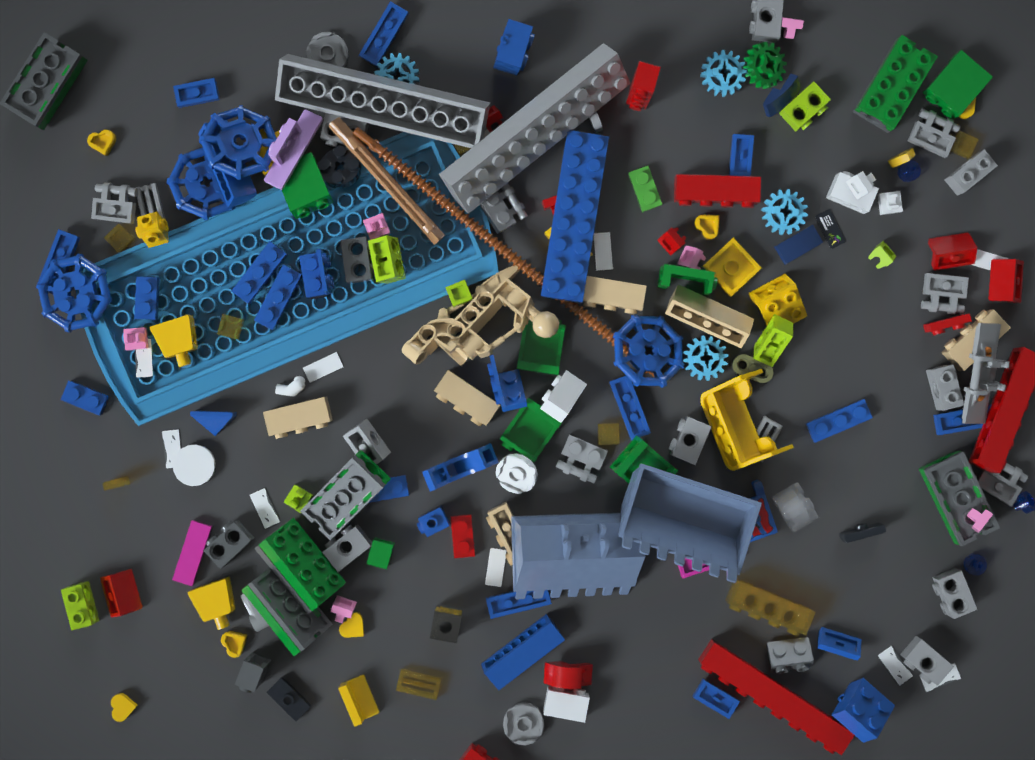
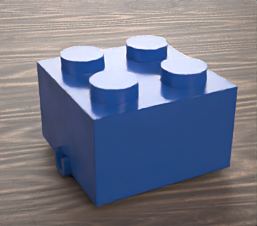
M508 19L503 36L500 38L501 43L497 46L498 53L493 66L494 69L516 76L519 70L523 71L529 56L525 52L526 50L529 51L535 34L531 33L533 26Z
M862 678L849 683L844 694L838 697L839 703L832 716L864 743L878 738L895 705L867 680Z

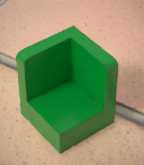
M375 537L367 564L387 570L395 543Z

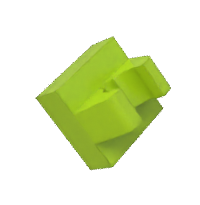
M882 241L874 248L868 258L871 260L874 257H879L880 262L876 265V268L879 269L890 265L897 256Z
M465 280L445 287L453 307L473 300Z
M295 484L283 503L301 513L300 511L313 495Z

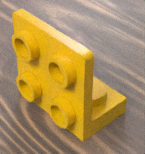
M786 274L749 292L751 300L759 307L766 326L774 314L793 322V324L807 317L796 283Z

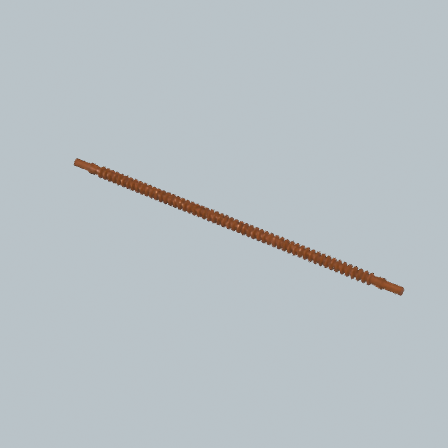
M359 127L354 130L353 134L368 145L369 150L378 153L379 158L383 157L384 162L388 161L389 166L393 165L394 170H399L398 174L403 173L404 178L408 177V181L413 182L412 185L416 184L418 186L417 189L421 188L422 193L426 192L427 197L431 196L432 201L436 200L437 205L441 204L442 209L446 208L447 213L451 212V216H456V220H461L460 224L464 223L466 225L465 228L469 227L470 232L474 231L475 236H480V240L484 239V243L488 242L489 247L493 246L494 251L498 250L499 255H504V259L508 258L509 263L513 262V266H518L517 270L521 269L523 271L522 274L526 273L527 278L531 277L532 282L536 281L537 286H542L544 275L541 276L540 271L536 272V267L531 268V263L527 264V260L523 261L521 259L522 256L518 257L517 252L513 253L512 248H507V244L503 245L502 240L498 241L497 236L493 237V233H488L489 230H485L483 228L484 225L480 226L479 221L475 222L474 217L470 218V214L464 213V209L461 211L459 209L460 206L456 207L455 202L451 203L450 198L446 199L445 194L441 195L440 190L436 191V186L431 187V182L427 183L426 178L422 179V175L416 174L417 171L413 172L411 170L412 167L408 168L407 163L403 164L402 159L398 160V156H393L392 151L388 152V148L382 147L377 139L374 140ZM560 300L561 305L565 304V308L570 309L569 312L573 311L574 316L578 315L579 320L583 319L584 324L588 323L589 328L593 327V331L597 330L598 335L602 334V338H607V342H612V346H614V332H611V328L607 329L606 324L602 325V321L598 322L597 317L593 318V314H588V310H583V306H578L577 302ZM623 344V353L627 356L628 348L627 345Z

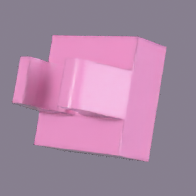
M782 17L783 37L794 39L796 29H802L804 21Z
M383 213L363 220L370 240L391 234Z
M685 246L677 265L701 270L697 265L700 260L705 261L706 257L703 255L702 250Z
M147 328L123 329L125 350L148 349Z
M972 508L967 517L975 522L971 528L979 533L993 514L987 509L981 514Z
M337 595L331 612L336 613L335 621L343 624L345 617L351 619L357 602Z

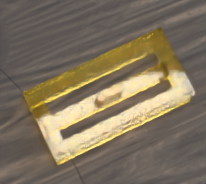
M401 669L396 691L437 700L442 678ZM404 676H408V677H412V678H416V679H420V680H425V681H429V682L436 683V685H432V684H428V683H423V682H419V681H415V680H411V679H407V678H403V677H404ZM402 683H405L422 688H427L434 690V693L404 687L401 685Z

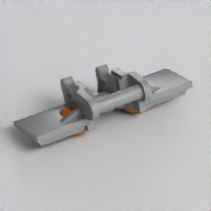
M978 323L976 326L972 354L969 355V358L974 360L969 387H964V391H966L962 414V423L985 424L990 391H1005L1006 384L995 381L997 368H1009L1010 364L1009 361L996 359L1001 324Z

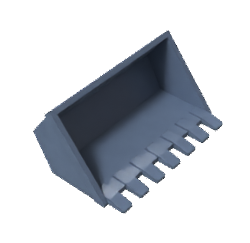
M639 464V467L632 473L621 504L618 537L622 538L623 548L630 550L634 541L640 543L639 552L649 555L650 547L657 549L658 559L666 561L668 553L675 554L674 563L676 565L684 566L685 558L692 560L693 570L701 572L702 564L709 565V575L718 578L720 569L725 570L727 581L736 583L737 575H740L762 503L648 465Z
M621 513L511 516L513 591L516 592V600L525 599L527 591H534V599L543 598L545 590H551V598H559L563 589H569L568 597H577L579 589L585 588V596H594L597 588H603V596L611 595L614 587H620V595H627L631 586H635L645 554L639 552L640 543L634 541L630 550L622 547V538L618 537Z

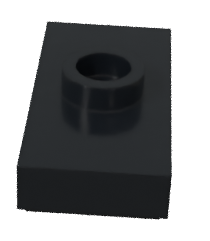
M862 523L855 525V529L841 532L839 535L843 542L849 543L883 534L886 532V528L882 523L871 525Z
M283 677L266 692L295 721L312 706Z

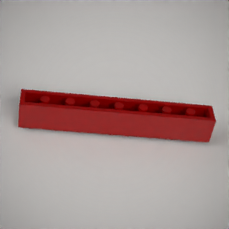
M713 639L710 640L698 659L704 671L712 674V672L719 675L718 679L727 686L731 683L737 687L736 691L744 697H747V695L754 698L753 702L763 709L765 706L772 710L770 713L779 720L785 718L789 721L788 725L798 732L802 729L807 733L805 735L807 738L815 743L817 741L824 744L823 748L832 754L837 752L842 755L855 736L839 721Z

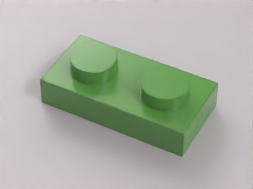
M649 166L628 173L642 213L663 205Z

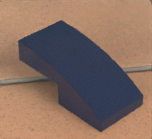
M790 74L781 90L776 88L771 90L763 103L767 117H772L780 112L799 93L801 85L797 75Z
M811 225L774 248L784 265L822 244L823 241L815 227Z

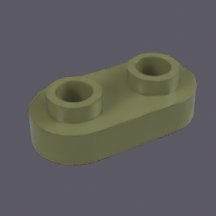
M745 354L738 355L732 361L733 371L738 375L764 369V376L757 375L751 378L753 381L766 383L773 377V368L757 361L751 356ZM740 361L745 362L746 366L744 369L739 367Z

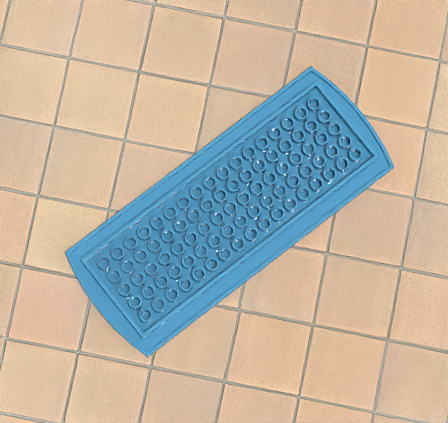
M402 132L379 142L382 147L388 148V152L392 151L393 156L397 155L398 160L402 159L403 164L407 163L408 168L412 167L411 170L413 172L417 171V175H422V179L426 178L427 183L431 182V187L436 186L435 190H440L441 195L445 194L446 199L450 198L451 203L455 202L456 207L460 206L454 200L439 175L460 158L452 143L407 132ZM369 150L445 234L443 239L436 245L430 241L418 225L361 163L360 177L353 185L346 188L342 186L332 188L326 184L334 203L325 209H318L310 213L305 218L295 219L289 210L282 190L273 187L257 194L251 200L235 206L236 208L233 211L223 212L210 217L208 220L200 218L169 231L168 243L149 248L144 242L94 263L107 271L106 278L110 296L113 300L109 303L98 321L99 325L96 327H85L84 329L107 382L131 418L138 426H141L448 295L445 288L462 280L466 281L467 286L485 280L499 272L496 251H494L493 246L489 247L488 242L484 243V239L480 240L479 235L475 236L474 231L470 232L469 227L465 228L466 225L464 223L460 224L461 220H456V216H451V212L447 213L446 208L442 209L441 204L437 205L436 200L432 201L431 196L427 197L426 192L422 193L421 188L417 189L418 186L416 184L412 185L413 182L408 181V177L404 178L403 173L398 174L399 170H394L393 165L389 166L388 161L384 162L383 157L379 158L378 153ZM339 165L336 171L344 170L343 165ZM479 205L469 213V217H474L475 222L479 221V225H484L483 228L485 230L488 229V233H491L488 218ZM383 213L391 233L388 236L398 238L406 279L385 284L376 282L375 275H373V281L346 283L340 240L367 237L370 240L363 220ZM271 241L288 255L252 302L247 304L231 290L268 242ZM361 244L355 245L352 250L353 254L360 255L363 252V246ZM316 249H322L329 255L331 268H328V273L333 276L335 288L331 289L332 294L316 299L306 298L302 276L275 330H271L254 321L282 265L302 274L299 256L317 253ZM359 265L356 267L355 273L357 276H363L366 272V267ZM86 268L83 269V273L86 276H93L94 273ZM136 277L160 278L158 320L134 319ZM97 281L95 282L97 293L101 295L99 282ZM98 300L94 302L91 306V311L93 313L97 308L98 304L100 303V301ZM85 313L81 314L82 319H86ZM185 315H192L195 322L198 349L188 352L192 364L179 367L176 356L172 358L164 357L150 330V326ZM147 328V337L151 339L153 376L136 377L135 350H125L123 329Z

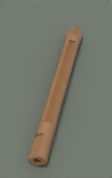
M340 117L333 120L328 127L358 158L434 245L441 241L445 234L398 184L365 147L362 141L353 134V131Z

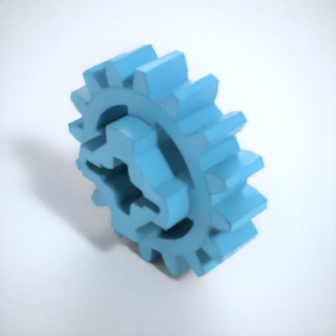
M724 50L720 52V55L713 52L712 58L707 57L705 60L707 64H703L701 67L705 70L700 74V77L705 78L702 85H709L708 92L712 89L715 90L714 96H717L719 92L722 93V97H725L727 92L733 95L735 93L734 88L740 90L741 85L739 83H744L746 80L742 77L747 73V70L742 69L745 62H738L739 55L735 58L732 57L733 51H730L728 55H725ZM718 61V67L710 69ZM722 68L724 70V73H728L725 78L723 77V74L720 73ZM736 78V81L728 86L729 80Z
M390 53V59L383 57L384 63H377L380 71H374L375 75L394 79L393 76L400 73L401 77L397 79L399 81L411 84L420 82L419 77L415 76L419 74V69H413L416 66L415 61L409 63L410 57L406 56L403 59L401 53L398 54L397 58L394 57L393 53ZM403 65H405L406 67H408V69L410 70L411 74H409V72H405V71L403 70Z
M787 189L784 194L782 190H778L777 196L772 193L769 195L771 200L766 199L764 201L767 207L761 209V211L766 212L762 220H768L765 226L771 225L773 227L771 232L774 233L778 229L779 235H783L786 230L787 234L790 235L792 234V228L798 231L800 230L798 224H805L802 218L807 217L808 214L803 212V210L808 206L801 204L804 200L803 197L800 199L796 198L798 192L790 195V189ZM782 199L779 206H773L777 200ZM792 202L796 205L797 209L791 204ZM784 208L786 212H789L785 217L784 213L780 212ZM772 216H774L777 219L778 223L774 221ZM797 218L792 225L787 226L789 219Z
M701 336L700 341L694 338L693 345L689 343L686 345L689 351H683V354L687 355L683 362L688 363V366L684 369L692 370L690 373L691 377L698 374L697 380H701L705 376L706 381H709L710 375L718 378L716 372L723 373L722 365H728L724 361L728 354H723L722 352L726 347H719L720 340L713 342V336H709L708 340L705 339V336ZM708 345L714 347L717 353H713L711 350H709ZM699 346V352L692 356L694 349ZM704 352L706 356H710V360H707L706 364L705 361L700 359V357L704 356ZM718 360L717 366L711 371V365ZM693 363L700 365L702 372L697 370Z

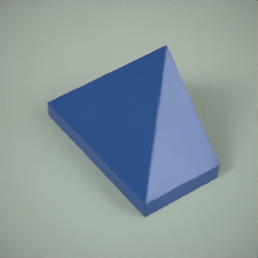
M190 411V416L216 436L237 416V412Z

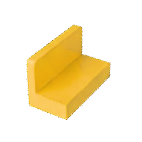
M364 675L340 684L338 689L354 727L362 724L364 719L379 713Z

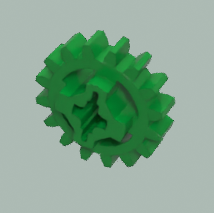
M761 42L753 45V49L747 51L749 57H744L747 65L743 66V69L748 70L745 77H751L750 84L756 83V88L762 87L766 89L777 86V81L783 80L781 74L786 73L783 66L787 62L782 61L785 54H779L780 47L774 48V43Z

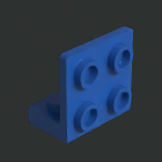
M316 249L317 253L299 256L306 298L332 294L331 289L335 288L333 276L328 273V268H331L330 257L322 249Z
M494 354L489 355L491 363H488L487 366L496 404H501L503 412L527 407L519 369L498 374Z

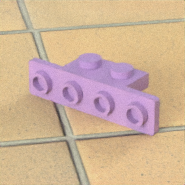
M304 110L298 121L289 118L286 124L282 125L277 140L269 148L268 155L274 163L264 178L266 183L280 190L284 189L323 121L321 116Z

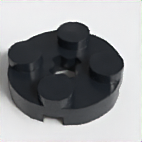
M341 145L326 153L318 163L325 183L332 188L340 186L343 188L349 187L359 179L361 174V162L348 148ZM339 165H343L344 170L336 171Z

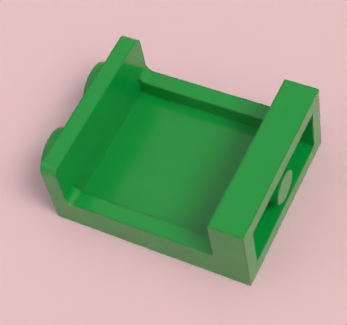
M962 50L954 54L947 66L930 86L923 91V94L926 95L925 98L931 104L939 106L945 116L953 119L965 111L993 77Z
M312 152L303 155L282 190L289 210L295 219L305 218L310 213L318 209H325L334 203L316 158Z
M664 264L660 267L657 288L666 289L670 286L671 278L702 282V295H709L713 290H716L717 278L714 277L715 272Z
M529 319L522 332L517 369L559 375L566 325H562V321L559 320L557 333L550 338H543L534 332L533 322Z
M528 397L526 400L527 407L520 408L500 437V440L503 441L501 445L509 451H512L514 448L520 455L527 457L535 463L537 457L561 423L541 410L542 406Z
M637 435L610 466L627 483L630 482L632 473L639 467V464L648 465L675 475L678 471Z

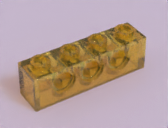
M737 579L736 583L732 582L725 599L730 604V609L737 612L745 610L749 612L748 616L760 620L761 617L769 620L768 624L776 628H780V625L788 628L787 632L799 636L800 633L807 635L816 613L811 608L740 579ZM750 595L754 596V603L746 605L745 599ZM772 603L774 605L773 611L765 613V606ZM792 611V619L789 621H785V613Z

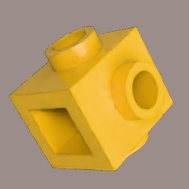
M157 211L137 217L138 226L135 228L136 234L139 239H143L149 248L169 242L168 223L165 218H161Z

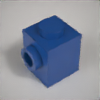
M442 505L418 517V529L421 534L425 533L427 537L450 526Z

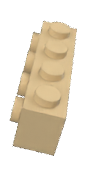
M677 285L665 312L666 315L739 348L743 347L749 337L754 322L753 318L681 285Z
M504 502L488 510L487 514L489 516L486 519L491 529L495 527L498 533L496 539L501 547L504 546L508 553L505 556L510 566H512L511 516L514 515L507 502Z

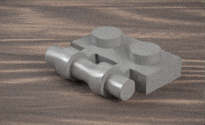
M921 109L918 116L924 118L925 122H915L907 141L941 157H948L956 137L949 135V132L951 130L957 133L960 125L954 123V120L950 118L945 119L936 115L937 112ZM933 123H935L939 126H942V130L940 131L931 126Z
M107 182L103 184L97 183L95 191L102 193L101 199L93 198L91 219L134 224L136 203L128 202L129 196L136 197L138 189L131 188L129 185L114 186L112 183ZM119 194V201L111 200V195Z
M508 183L501 187L503 192L499 194L496 191L480 204L497 234L516 223L513 217L515 214L518 215L520 220L528 216L524 210L525 206L522 202H519L514 194V188L510 187ZM508 198L513 207L510 210L503 201Z
M926 273L924 276L923 294L931 295L930 301L922 300L921 309H928L929 312H937V310L947 311L948 314L964 313L965 306L958 304V298H967L969 278ZM939 296L949 297V302H939Z
M569 434L561 454L568 456L567 462L558 460L556 468L563 470V473L567 475L570 473L580 477V480L584 482L587 480L594 483L597 476L590 473L592 467L600 470L608 451ZM574 460L586 464L584 469L573 466Z
M1006 463L1003 471L1009 474L1008 479L999 475L1000 473H989L982 469L977 477L981 489L1005 504L1012 506L1023 489L1016 485V482L1018 480L1023 483L1026 482L1028 475L1024 474L1022 469L1017 466L1013 467Z

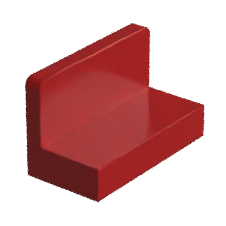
M970 233L928 239V244L933 252L931 263L933 270L975 264L977 246Z
M1017 259L991 260L988 298L990 301L1021 303L1024 261Z
M132 569L100 577L111 617L123 616L142 609Z

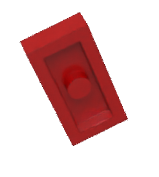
M970 313L927 323L923 327L925 333L932 332L933 335L945 333V328L952 327L953 330L966 327L965 323L972 322Z
M472 514L451 516L454 558L475 557Z

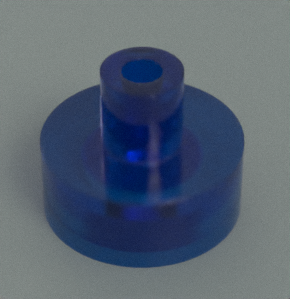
M913 160L901 164L898 168V176L904 182L916 180L921 173L920 165Z
M1027 491L1020 493L1017 497L1018 502L1013 504L1016 511L1022 509L1026 514L1035 511V500L1032 495Z
M970 554L964 560V568L968 573L978 576L986 571L987 562L981 555Z

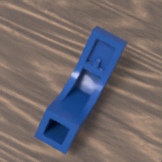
M490 443L437 464L422 473L429 490L433 491L499 462Z

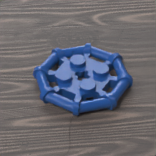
M243 105L218 114L213 113L203 135L199 137V143L202 144L209 161L208 166L211 169H217L231 175L236 180H241L243 177L261 171L267 172L272 161L268 155L269 148L277 140L270 123L271 119L268 116H263L246 109ZM238 116L237 120L225 123V120ZM244 117L251 119L257 123L255 125L251 123L250 125L246 123ZM216 127H221L220 134L212 136ZM262 128L265 130L267 139H262L259 130ZM240 137L241 140H246V142L241 146L236 145V138ZM218 144L221 153L215 156L211 145ZM262 146L268 147L264 158L259 156ZM228 159L229 162L236 163V168L224 164L222 161ZM252 160L257 163L242 169V163Z
M202 147L178 155V161L170 177L167 178V184L170 186L177 209L202 217L203 220H208L210 217L223 212L233 211L236 207L228 208L213 169L208 166L209 161ZM199 157H205L203 162L194 165L190 162ZM184 166L188 168L185 179H180L179 176ZM206 178L213 180L210 182L209 187L201 185ZM179 186H186L189 195L183 198ZM193 200H197L203 204V209L190 203ZM218 201L223 202V204L209 208L210 204L216 203Z
M83 254L50 261V266L39 284H36L43 312L41 314L43 317L49 318L64 328L65 332L99 325L98 321L109 303L113 300L110 296L106 278L107 271L86 259ZM75 265V271L66 273L63 268ZM84 267L94 273L92 277H88L83 273ZM57 273L59 278L54 281L53 286L49 285L53 276ZM97 281L99 282L101 295L97 293L95 284ZM73 288H75V290H79V294L76 295V299H74V297L71 296ZM48 291L53 292L55 304L52 306L50 305ZM98 300L100 301V303L98 304L97 308L93 313L91 311V306L94 302ZM60 310L67 313V319H64L55 312ZM85 313L86 319L75 321L76 315Z
M631 315V319L618 332L613 334L615 346V362L613 363L615 366H618L636 387L639 385L666 387L669 380L680 369L684 368L683 337L661 315L659 317ZM641 324L654 326L653 329L643 330ZM634 328L636 334L629 339L626 335ZM660 328L671 338L667 341L659 333ZM623 344L627 345L628 348L626 357H623ZM673 344H674V359L669 357V354H670V352H671V349H670L669 346H671V345H673ZM645 346L652 349V355H645ZM628 361L636 368V373L626 364ZM665 364H668L671 367L663 375L660 369ZM643 373H654L655 378L643 377Z

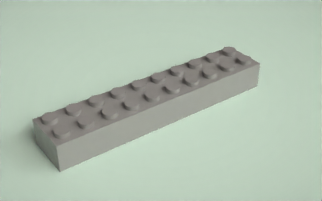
M604 43L442 171L439 175L454 200L469 214L564 138L568 131L574 130L630 85V80L618 53Z
M287 54L279 59L276 101L468 148L474 147L484 139L490 102Z

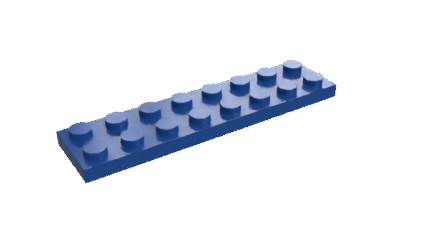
M573 130L567 132L541 297L583 303L608 147V136Z

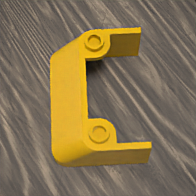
M762 369L740 375L704 392L700 398L702 408L709 425L712 426L711 430L724 463L732 471L794 448L793 444L777 449L775 442L770 437L759 439L744 400L752 395V385L749 379L764 373Z

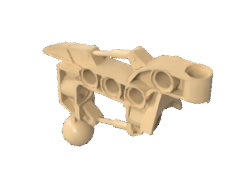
M511 266L496 273L480 286H477L475 293L471 295L473 300L455 319L450 318V314L464 306V304L457 307L452 305L447 309L441 308L437 319L423 325L404 344L402 353L417 365L422 363L440 346L462 367L468 358L474 360L477 355L480 358L492 355L493 350L505 342V339L516 331L518 333L523 332L529 319L533 322L534 332L543 338H550L557 333L559 320L555 314L548 311L540 312L534 307L535 304L532 298L511 281L520 271L517 270L518 266ZM491 301L489 305L484 306L486 302ZM502 306H508L515 312L514 328L488 345L477 333ZM477 316L475 320L469 321L472 317ZM462 331L461 335L455 336L458 332ZM433 334V337L427 340L428 336Z

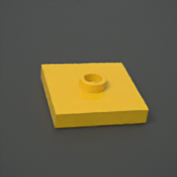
M734 237L702 266L706 271L715 272L714 277L717 278V283L730 297L762 268Z

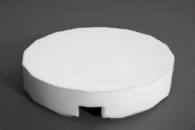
M188 445L180 449L175 455L173 471L177 479L183 484L199 486L209 481L214 475L215 458L212 452L204 446Z
M509 454L503 457L496 468V476L500 480L499 483L509 492L519 494L529 491L537 481L538 473L536 466L530 459L520 454Z

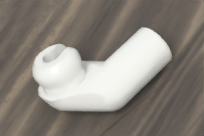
M296 376L289 385L277 384L275 393L292 397L296 396L304 389L305 379L302 376Z

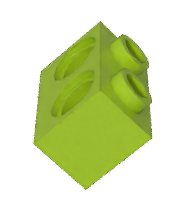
M812 82L779 114L795 132L800 127L804 130L813 122L810 119L815 114L820 116L828 109L826 104L831 99L815 82ZM810 97H815L818 100L817 106L810 103ZM794 111H800L803 119H796Z
M386 235L368 240L376 282L389 284L406 279L398 238Z
M774 314L754 345V359L773 367L793 337V322Z
M89 581L61 589L71 631L91 626L99 621Z

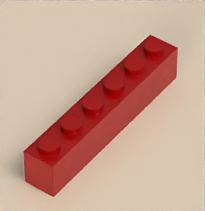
M1025 347L1013 348L1008 360L1010 362L1009 368H1005L1000 383L1006 384L1005 391H996L991 408L986 416V422L982 426L969 460L970 464L989 473H1001L1005 468L1007 455L1014 445L1013 440L1016 432L1021 427L1023 414L1028 409L1031 393L1035 390V352Z

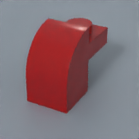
M563 661L545 662L544 684L564 689H581V686L591 685L593 664H569Z

